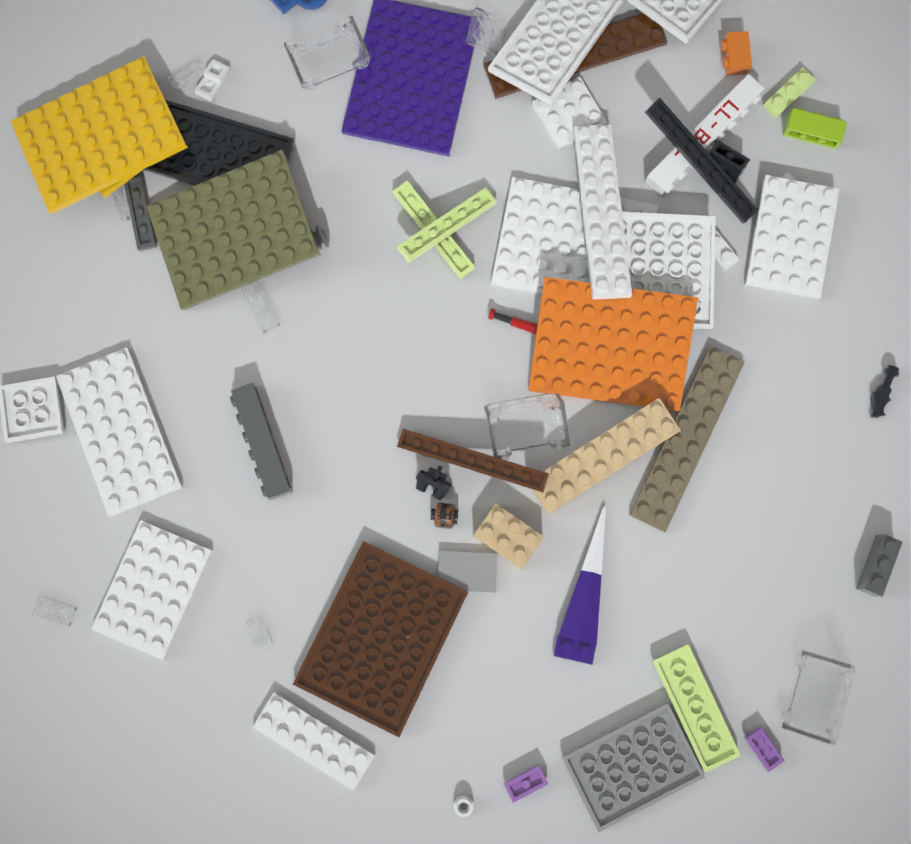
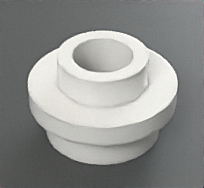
M459 796L454 802L456 814L466 817L472 813L474 804L471 798ZM462 802L468 805L466 809L460 808Z

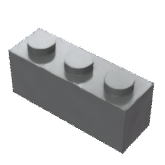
M885 534L875 535L856 587L857 590L875 597H883L903 543L902 541Z

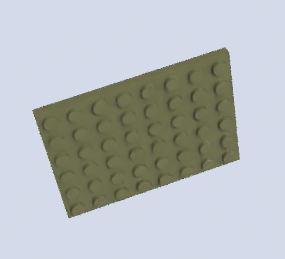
M279 150L146 206L181 310H186L320 256L283 150Z

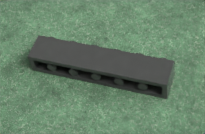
M250 383L231 390L232 396L230 400L233 407H237L239 414H236L239 425H243L245 432H242L245 443L249 442L251 450H248L251 460H255L257 468H254L257 478L262 480L263 486H261L263 496L273 500L293 493L254 383Z

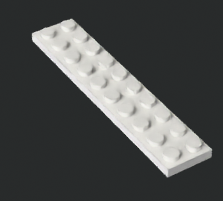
M611 125L574 126L573 132L592 300L631 298L632 289Z

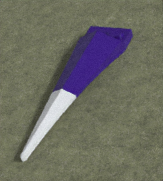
M606 507L602 508L575 589L557 635L553 654L554 657L593 665L598 636Z

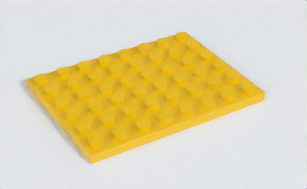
M144 56L10 121L50 214L188 148Z

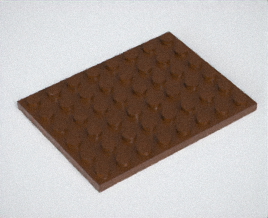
M363 541L293 685L400 737L468 592Z

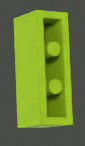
M792 108L787 116L783 136L837 149L843 142L847 122L838 117L831 118L824 116L822 113L807 112L803 108Z

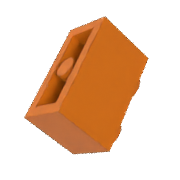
M749 31L727 32L720 44L721 51L724 52L722 67L725 69L726 75L748 74L752 67Z

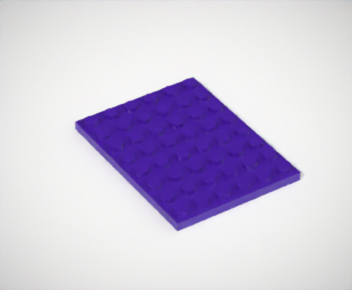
M374 0L342 126V134L449 157L481 18L395 0Z

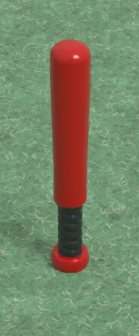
M493 308L490 310L488 319H496L536 335L538 324L498 313Z

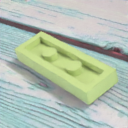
M804 68L800 69L764 103L763 107L772 116L777 118L816 79Z

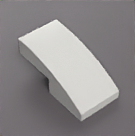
M213 59L204 71V78L195 88V94L212 102L228 74L229 67Z

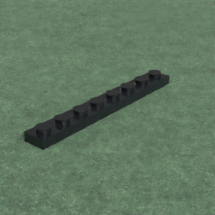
M658 98L645 111L646 115L742 224L746 223L758 209L664 101Z

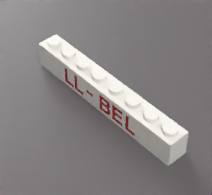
M748 74L691 131L692 135L709 153L713 148L711 145L715 141H721L726 135L724 132L727 129L731 131L738 123L737 119L740 116L742 118L745 117L751 110L749 107L752 104L756 105L763 98L761 94L765 88ZM675 147L647 176L645 182L660 196L665 192L668 194L676 186L674 183L678 179L681 181L688 174L687 170L692 166Z

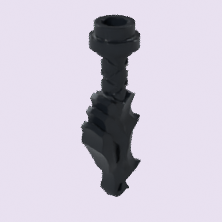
M888 365L885 368L886 377L883 385L880 384L871 396L873 409L870 415L871 418L886 415L884 407L891 401L889 394L892 392L890 386L893 379L899 376L898 367Z

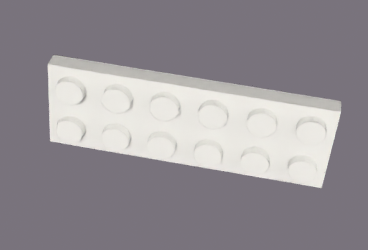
M276 692L272 694L253 726L257 731L353 791L375 756L374 753Z

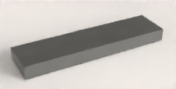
M136 176L126 182L124 186L137 249L143 251L156 248L157 242L146 207L149 204L142 176Z

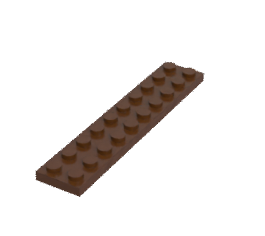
M644 13L609 23L574 74L666 45L668 41L662 26ZM492 61L484 63L483 67L495 99L522 91V89L488 72V67Z

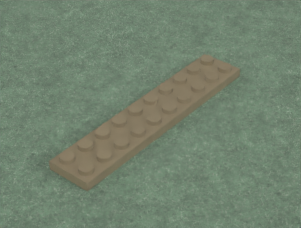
M711 345L708 347L683 400L680 411H678L674 420L681 431L664 441L629 516L664 533L666 532L745 361Z

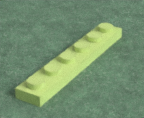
M408 181L392 191L393 195L421 230L437 220L436 216ZM448 236L434 246L460 280L475 269V266L451 236Z
M485 187L399 244L397 249L407 262L410 263L496 205L497 201Z

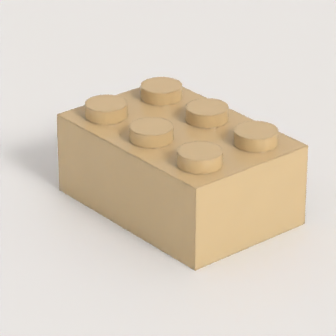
M497 504L493 506L473 536L520 570L524 568L544 536Z

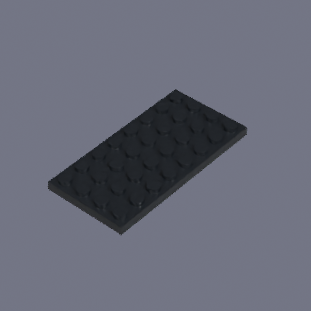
M166 100L188 148L143 170L196 186L279 150L284 151L288 161L295 140L291 137Z

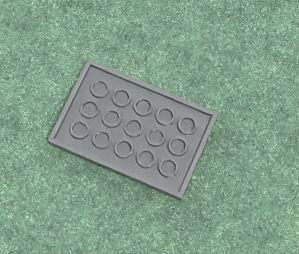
M668 703L562 756L598 832L705 778Z

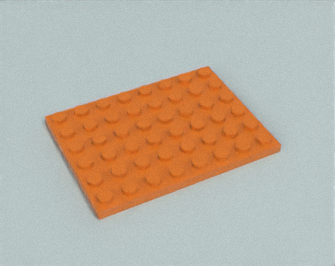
M544 277L528 391L643 407L660 398L667 410L680 411L698 297L632 289L631 298L592 300L591 283Z

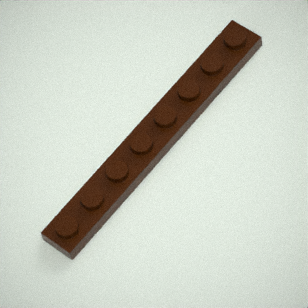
M402 429L397 447L543 493L549 477V473L406 429Z

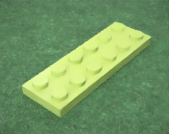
M689 644L652 660L703 772H708L741 756Z

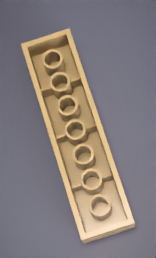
M660 398L544 470L543 472L549 473L544 493L533 489L532 491L549 515L681 430Z

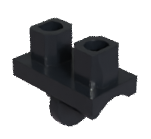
M440 465L437 470L430 467L428 472L421 469L416 477V489L425 492L428 485L435 487L432 496L438 500H441L449 492L452 483L445 481L447 475L441 472L443 467Z

